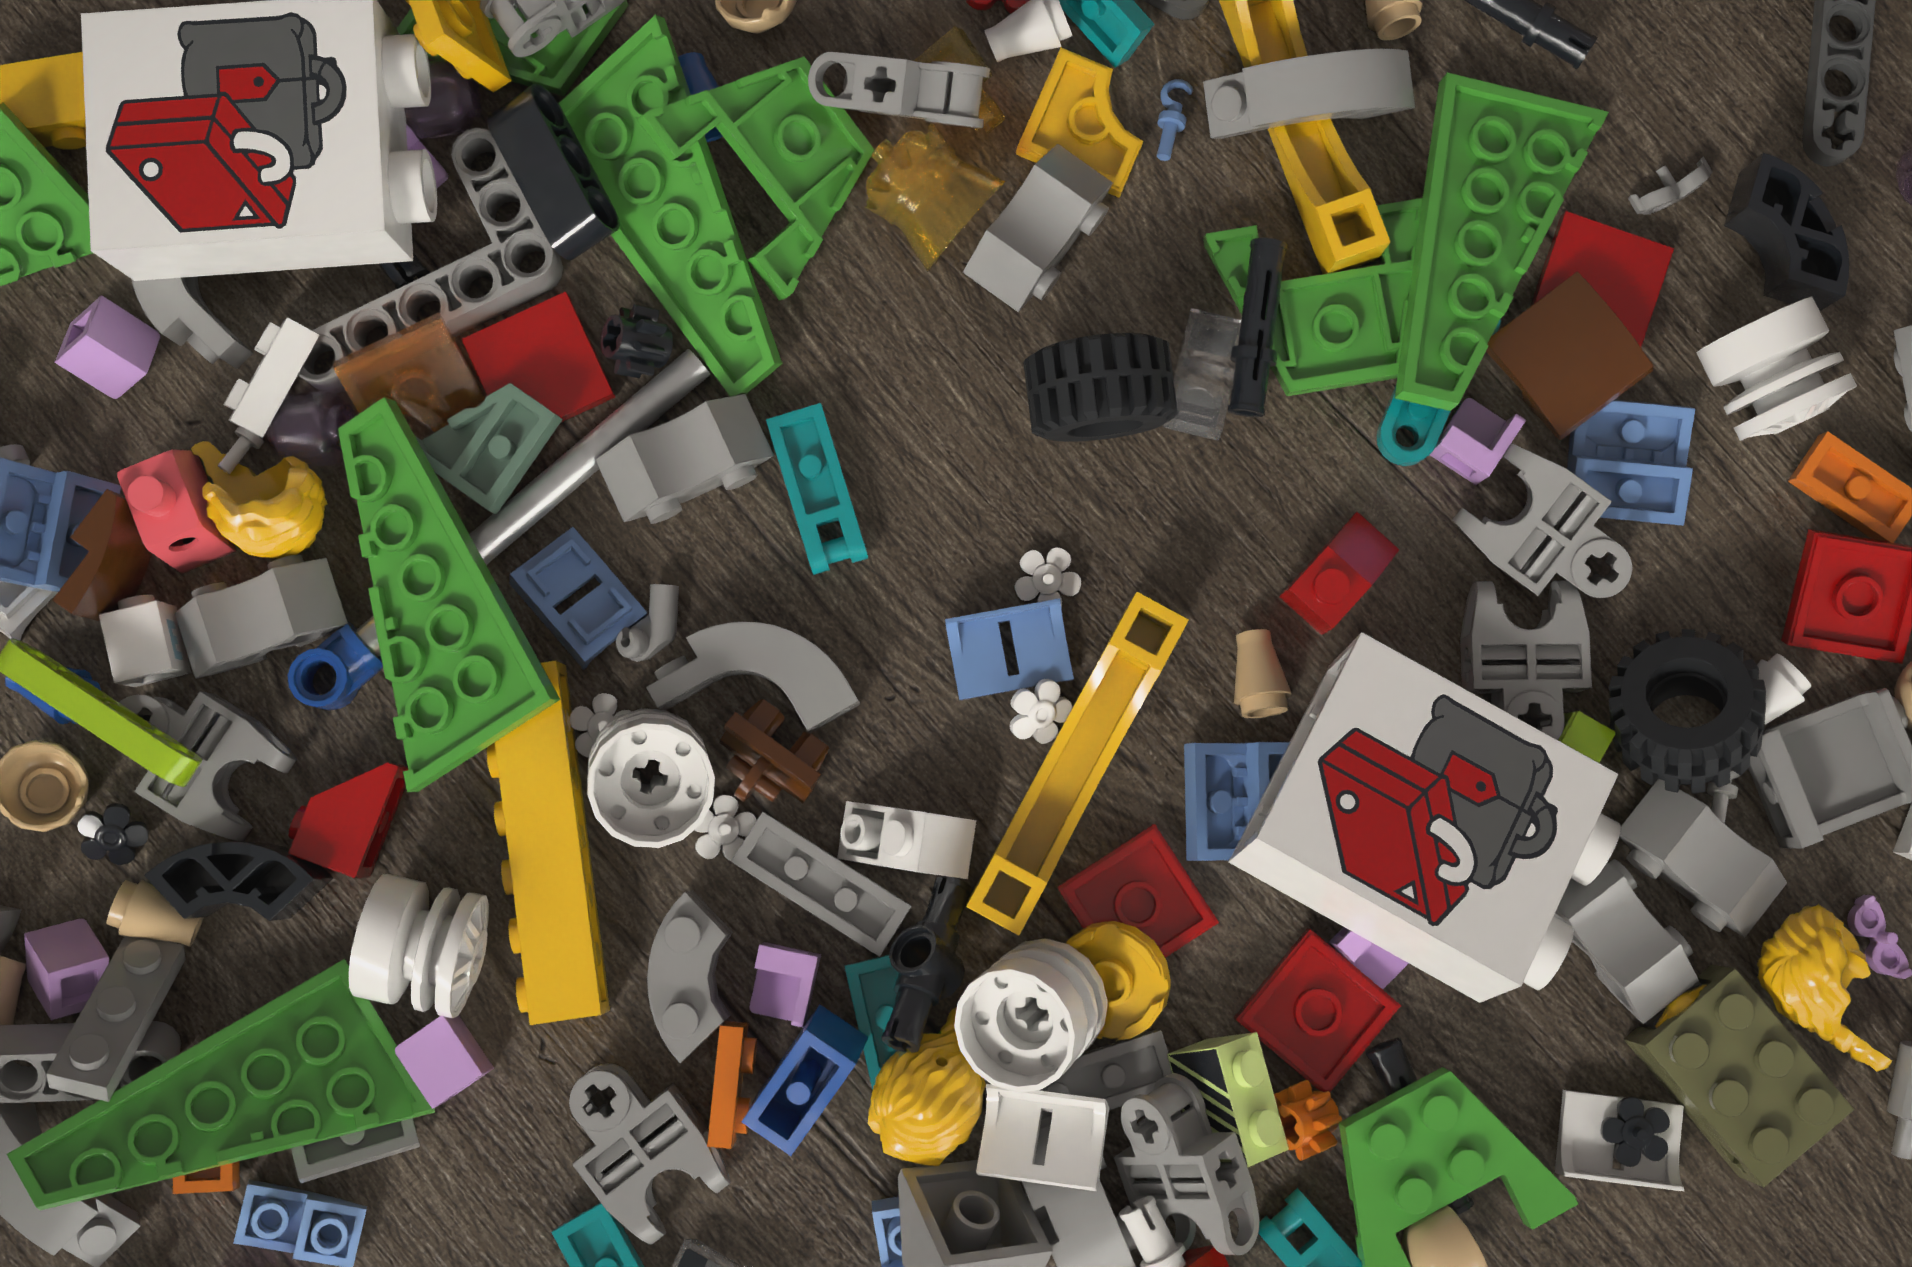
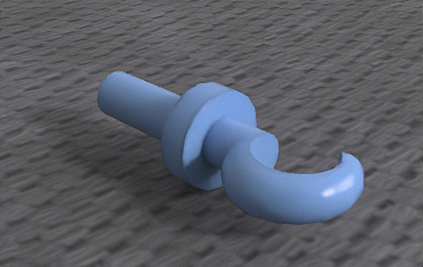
M1182 79L1168 81L1160 92L1162 104L1168 109L1160 112L1157 121L1158 126L1163 129L1157 151V158L1162 161L1170 160L1176 133L1184 130L1187 121L1186 117L1181 113L1182 104L1168 96V93L1175 88L1183 89L1189 95L1192 94L1193 87Z

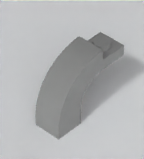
M1363 49L1303 56L1242 68L1243 72L1203 81L1211 139H1224L1274 127L1337 118L1366 119L1415 108L1408 50Z
M198 276L140 281L131 279L136 297L151 323L162 335L179 346L188 341L211 364H214L221 358L236 369L253 354L208 309L199 290Z
M731 622L715 625L686 637L697 658L688 662L685 656H681L670 661L654 672L658 681L646 687L657 708L668 710L723 678L734 675L759 676L775 683L785 692L807 731L810 733L860 705L858 698L840 669L820 648L790 630L759 622Z
M32 1102L0 1103V1215L22 1235L54 1256L63 1248L88 1264L100 1267L141 1226L138 1213L108 1194L41 1211L36 1208L7 1156V1153L42 1134L35 1104Z

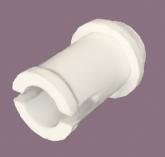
M1146 1196L1132 1202L1136 1208L1134 1210L1130 1206H1126L1119 1212L1121 1220L1125 1222L1143 1258L1140 1267L1185 1266L1186 1262L1182 1254L1186 1249L1183 1243H1175L1156 1205L1154 1196Z

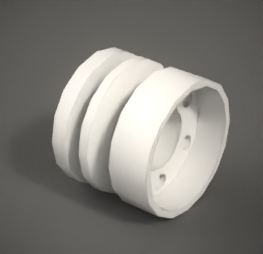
M1812 296L1749 323L1696 352L1713 387L1741 381L1745 391L1730 400L1723 407L1726 414L1729 415L1753 405L1758 415L1734 427L1740 441L1753 436L1773 433L1775 435L1829 410L1846 392L1857 387L1851 373L1824 384L1819 374L1844 361L1840 352L1829 353L1812 359L1807 350L1808 347L1822 339L1829 332Z
M641 708L618 716L599 732L589 752L587 795L595 818L611 836L634 847L660 848L686 838L702 824L713 803L715 776L702 737L687 720L666 710ZM648 760H656L659 772L664 774L663 777L659 775L653 776L650 784L642 783L640 772L635 770V767L645 768Z
M382 874L374 884L365 902L354 937L349 965V989L352 995L386 1004H395L402 997L411 981V1003L414 1010L427 1011L435 1002V1009L438 1015L449 1018L457 1017L467 1002L484 961L489 918L487 896L467 893L460 902L458 889L443 888L429 911V890L426 882L391 874Z
M1050 939L1022 942L1004 954L989 969L973 980L958 1001L954 1028L960 1051L972 1069L993 1086L1017 1093L1041 1090L1059 1079L1072 1066L1074 1061L1093 1044L1104 1027L1108 1001L1103 980L1090 960L1069 944Z

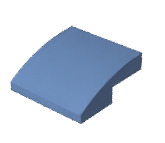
M1615 399L1570 433L1567 469L1612 501L1600 518L1684 526L1693 468L1686 465L1695 408Z
M0 457V581L59 592L89 552L70 538L106 489L120 494L121 486L71 471L55 473Z
M1290 742L1184 744L1186 861L1230 860Z

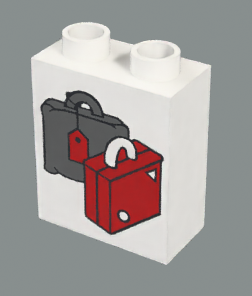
M267 0L81 13L91 252L134 281L413 261L411 223L435 221L437 215V188L434 169L428 151L426 149L407 150L405 108L429 106L431 99L430 68L427 52L420 45L415 34L400 35L377 0Z
M1361 632L1328 666L1229 863L1479 1003L1521 987L1523 983L1535 990H1540L1550 982L1560 968L1573 939V927L1554 917L1570 879L1584 886L1590 884L1602 871L1618 842L1621 831L1620 823L1601 813L1618 773Z

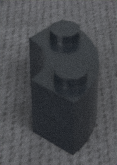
M1764 152L1739 173L1724 226L1744 236L1758 252L1765 272L1763 296L1789 304L1812 296L1819 311H1822L1846 295L1849 279V252L1842 225L1836 226L1829 210L1819 197L1823 192L1810 178L1793 165Z
M219 842L195 846L170 856L144 875L184 919L208 917L227 904H238L251 907L269 921L291 919L333 879L320 865L288 854L289 848L261 842Z

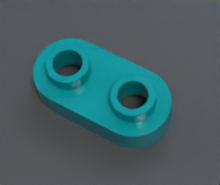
M1395 386L1377 430V445L1382 455L1388 461L1400 466H1411L1423 461L1433 452L1450 411L1395 399ZM1398 429H1407L1413 434V446L1404 447L1398 443L1396 439Z

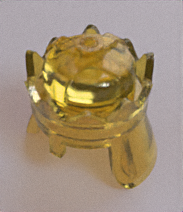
M933 123L928 126L929 131L926 134L919 130L906 132L895 146L885 139L871 155L878 162V166L866 181L869 198L866 201L867 205L865 208L885 219L891 226L895 224L903 232L927 272L936 265L940 255L972 217L1007 182L961 160L955 154L956 150L947 143Z

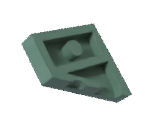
M509 383L486 396L481 405L475 408H466L448 418L449 425L423 440L417 437L416 439L437 475L485 509L497 515L563 419Z

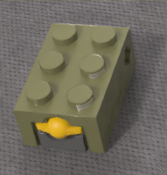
M1710 965L1697 976L1699 983H1695L1644 1023L1647 1026L1646 1028L1638 1026L1623 1040L1676 1103L1684 1106L1683 1111L1738 1177L1764 1188L1855 1109L1735 968Z

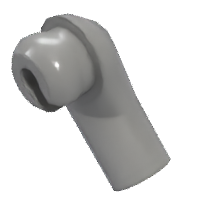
M665 584L650 585L649 615L630 629L627 627L623 628L617 635L616 648L623 657L630 658L636 662L651 659L675 639L677 633L679 586Z

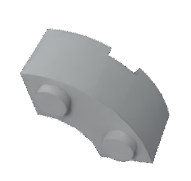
M1059 144L1055 145L1033 166L1013 199L986 230L962 273L1017 312L1026 305L1033 295L1042 301L1052 290L1062 273L1056 269L1057 265L1080 233L1084 232L1090 236L1108 212L1109 207L1103 204L1102 200L1113 182Z
M746 394L705 401L693 410L667 423L631 434L597 458L596 462L623 522L647 516L650 523L654 524L667 520L681 512V503L707 493L721 485H724L726 490H732L751 482L757 477L754 468L773 457L774 454Z
M302 555L286 556L270 562L267 565L268 571L243 583L227 587L225 582H220L192 591V599L175 612V617L195 679L266 660V653L269 651L295 645L298 647L304 646L333 633L348 622L327 558L304 562Z
M1658 779L1621 826L1619 837L1631 849L1626 859L1646 876L1652 879L1660 876L1695 905L1690 910L1691 913L1702 923L1717 932H1721L1727 926L1745 938L1787 884L1771 857L1756 849L1733 832L1713 813L1708 805L1680 789L1678 793L1666 791L1665 781Z
M1613 859L1606 863L1599 875L1586 886L1570 879L1554 917L1573 927L1574 934L1571 943L1577 945L1590 957L1597 970L1594 974L1644 1024L1697 983L1699 979L1688 959L1693 954L1688 942L1672 926L1668 925L1664 929L1634 893L1633 890L1637 887V883L1633 876L1619 861Z
M693 890L684 892L664 917L652 945L647 974L648 997L655 1025L669 1051L679 1063L689 1057L731 1016L718 995L715 971L720 950L733 932Z
M1050 1125L1039 1131L1035 1165L1044 1166ZM1103 1156L1100 1170L1107 1167ZM1100 1179L1097 1191L1022 1181L1033 1211H1035L1052 1247V1256L1057 1267H1136L1130 1251L1136 1249L1137 1246L1125 1222L1121 1220L1120 1216L1115 1217Z

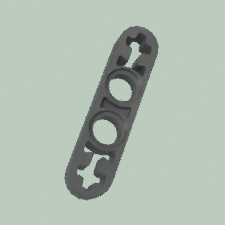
M1876 0L1814 1L1802 143L1807 157L1815 164L1825 167L1836 166L1852 156L1862 144L1865 129ZM1841 15L1853 22L1856 30L1853 41L1843 42L1837 40L1832 35L1829 29L1831 17ZM1839 70L1848 76L1851 82L1849 95L1839 97L1827 90L1824 83L1826 71ZM1846 110L1835 119L1834 125L1835 136L1843 138L1844 142L1837 148L1832 149L1831 139L1822 137V133L1832 126L1834 112Z

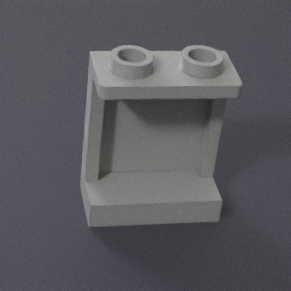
M1887 688L1864 691L1764 729L1761 749L1757 757L1750 756V767L1748 770L1780 848L1802 849L1823 841V835L1904 804L1912 803V745L1905 730L1908 726V719L1901 703L1891 696Z

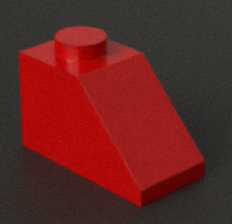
M1355 512L1279 597L1319 634L1323 635L1332 630L1369 590L1399 552V549L1362 515Z
M387 762L311 797L307 806L302 805L297 810L291 822L289 838L293 839V843L288 854L352 878H370L406 787L403 771H407L408 767L402 764Z

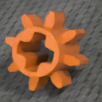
M1304 1080L1274 1094L1289 1150H1295L1298 1160H1305L1337 1145L1338 1142L1332 1132L1336 1130L1339 1122L1342 1121V1117L1339 1116L1338 1107L1330 1097L1331 1093L1329 1091H1312L1309 1080Z

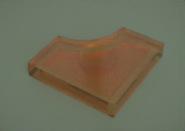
M440 312L333 362V369L359 414L383 397L396 401L402 414L409 415L427 424L434 433L449 425L448 418L466 408H475L481 405L486 398Z

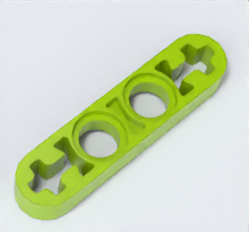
M10 638L0 652V672L158 777L174 785L186 787L202 763V759L192 750L40 650L20 640Z

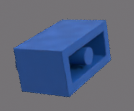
M819 1004L756 1094L741 1122L792 1156L857 1064L869 1037Z

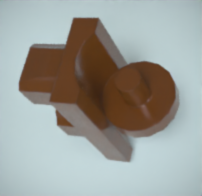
M760 699L743 716L735 712L725 724L724 729L726 731L719 742L735 754L725 767L742 780L734 796L745 802L756 790L769 801L774 802L783 789L804 804L820 778L819 770L829 747L813 734L805 731L790 750L780 745L772 737L782 726L785 717L780 710L764 699Z

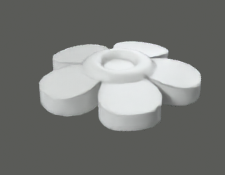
M1053 548L1048 552L1045 564L1043 556L1038 551L1030 550L1026 552L1020 559V567L1025 573L1032 575V577L1025 576L1016 581L1015 591L1017 596L1021 600L1029 601L1034 599L1040 592L1037 602L1060 598L1062 607V598L1057 591L1066 596H1074L1081 587V578L1078 574L1074 572L1061 573L1071 563L1070 554L1062 548Z
M1042 679L1035 686V695L1025 688L1019 689L1013 695L1011 707L1019 715L1011 720L1010 730L1017 738L1025 740L1033 735L1035 740L1041 744L1048 743L1056 738L1058 727L1053 721L1058 723L1065 722L1072 709V704L1067 698L1059 697L1060 687L1056 682L1051 679Z
M601 693L594 697L592 708L595 715L589 708L584 706L576 707L570 715L572 728L578 731H588L577 737L575 741L576 750L585 757H589V752L601 730L618 716L631 712L630 710H622L613 716L617 709V699L611 694Z
M730 795L718 796L713 802L714 814L709 810L702 824L695 829L696 832L700 833L708 832V834L702 835L697 839L695 843L697 853L705 859H713L720 852L722 845L724 857L731 861L744 841L738 835L746 837L757 821L754 814L742 812L734 817L738 810V801Z

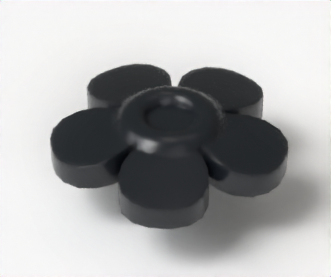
M119 803L108 805L103 816L95 811L85 812L80 817L77 826L79 832L86 836L81 843V851L85 856L92 860L102 859L106 852L109 851L108 857L110 861L117 865L128 864L134 860L136 855L135 847L144 845L147 842L149 829L142 821L128 823L131 811L127 806Z
M1636 1097L1621 1099L1617 1104V1112L1623 1121L1616 1117H1607L1602 1121L1600 1129L1601 1136L1605 1141L1618 1143L1614 1149L1615 1159L1627 1167L1638 1165L1641 1160V1152L1651 1161L1663 1159L1667 1154L1668 1144L1663 1138L1654 1135V1133H1662L1669 1128L1670 1120L1667 1113L1658 1107L1648 1108L1644 1112L1642 1101Z

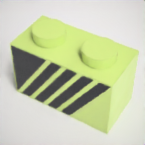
M1257 1032L1209 1038L1167 1054L1172 1073L1185 1076L1200 1091L1204 1099L1206 1115L1212 1132L1236 1133L1247 1167L1289 1150ZM1188 1104L1182 1108V1112L1190 1108V1105ZM1220 1159V1162H1232L1231 1159Z

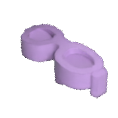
M1863 895L1857 898L1855 905L1848 913L1847 922L1853 934L1868 937L1870 940V944L1865 950L1868 966L1876 973L1891 975L1895 978L1906 979L1912 976V970L1908 969V960L1904 952L1897 945V934L1885 932L1886 921L1884 913L1874 895Z

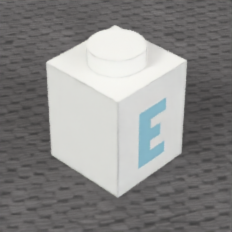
M139 595L118 601L119 610L99 615L115 684L138 687L192 673L188 654L175 617L177 606L154 600L153 595Z

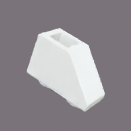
M846 801L837 858L919 873L968 879L976 820Z

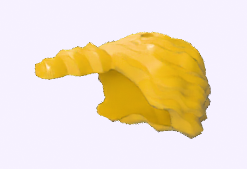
M209 441L199 442L191 448L193 455L199 456L202 459L206 475L211 477L214 483L207 482L202 487L203 498L207 501V517L213 520L222 536L233 542L242 551L257 557L280 559L299 554L309 548L316 540V534L322 529L324 506L327 505L324 488L322 487V480L313 470L309 469L307 463L295 456H285L276 466L265 470L257 476L251 468L239 463L228 474L218 467L226 454H221L219 449Z
M1819 904L1813 907L1804 906L1799 913L1791 914L1786 918L1780 929L1774 932L1773 938L1764 941L1761 957L1757 963L1758 979L1761 986L1772 997L1777 1011L1793 1023L1806 1028L1811 1033L1816 1032L1820 1038L1834 1045L1836 1049L1843 1053H1849L1852 1059L1871 1066L1876 1072L1887 1069L1892 1060L1856 1036L1847 1026L1841 1024L1843 1013L1851 1002L1850 993L1846 988L1852 979L1867 978L1871 974L1866 961V954L1860 951L1853 934L1843 926L1844 923L1835 917L1832 912Z
M957 1007L953 1008L949 1013L947 1022L941 1028L940 1034H923L918 1052L911 1053L908 1049L906 1052H895L883 1064L876 1077L871 1095V1104L868 1110V1125L874 1133L880 1135L883 1153L913 1163L939 1166L958 1145L968 1141L982 1113L983 1091L986 1083L984 1078L972 1069L960 1051L954 1028Z

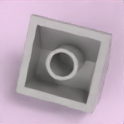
M978 1160L900 1170L898 1190L902 1264L904 1267H1046L1053 1250L1018 1180L978 1175L976 1173Z

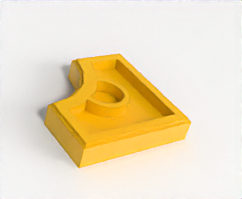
M1061 47L1017 146L1016 155L1037 163L1055 145L1059 144L1113 182L1108 193L1120 198L1142 148L1143 141L1125 130L1112 110L1109 85L1113 69Z

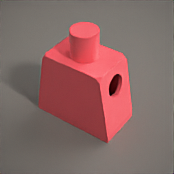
M172 449L117 472L118 481L143 544L148 551L180 573H185L236 552L233 542L222 536L213 520L207 517V501L203 498L202 487L209 481L199 456L193 455L191 450ZM183 538H196L192 542L185 545L182 541Z

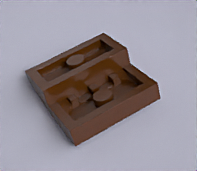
M1578 271L1492 335L1486 350L1489 356L1522 390L1523 401L1559 440H1562L1651 373L1654 367L1624 324Z
M108 489L105 490L70 538L89 552L53 598L55 603L69 613L100 621L99 615L119 610L118 601L136 595L152 555L142 542L125 496Z

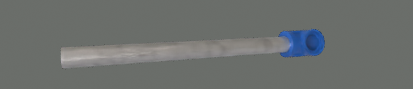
M690 349L682 353L505 503L497 515L492 514L469 534L486 565L598 471L597 458L627 436L645 431L710 375L706 367ZM372 616L358 629L348 622L317 648L309 649L296 657L288 672L289 688L296 699L305 705L325 710L341 709L352 702L358 694V690L383 669L374 617ZM330 664L336 672L335 686L330 692L319 695L313 687L314 674L320 667Z

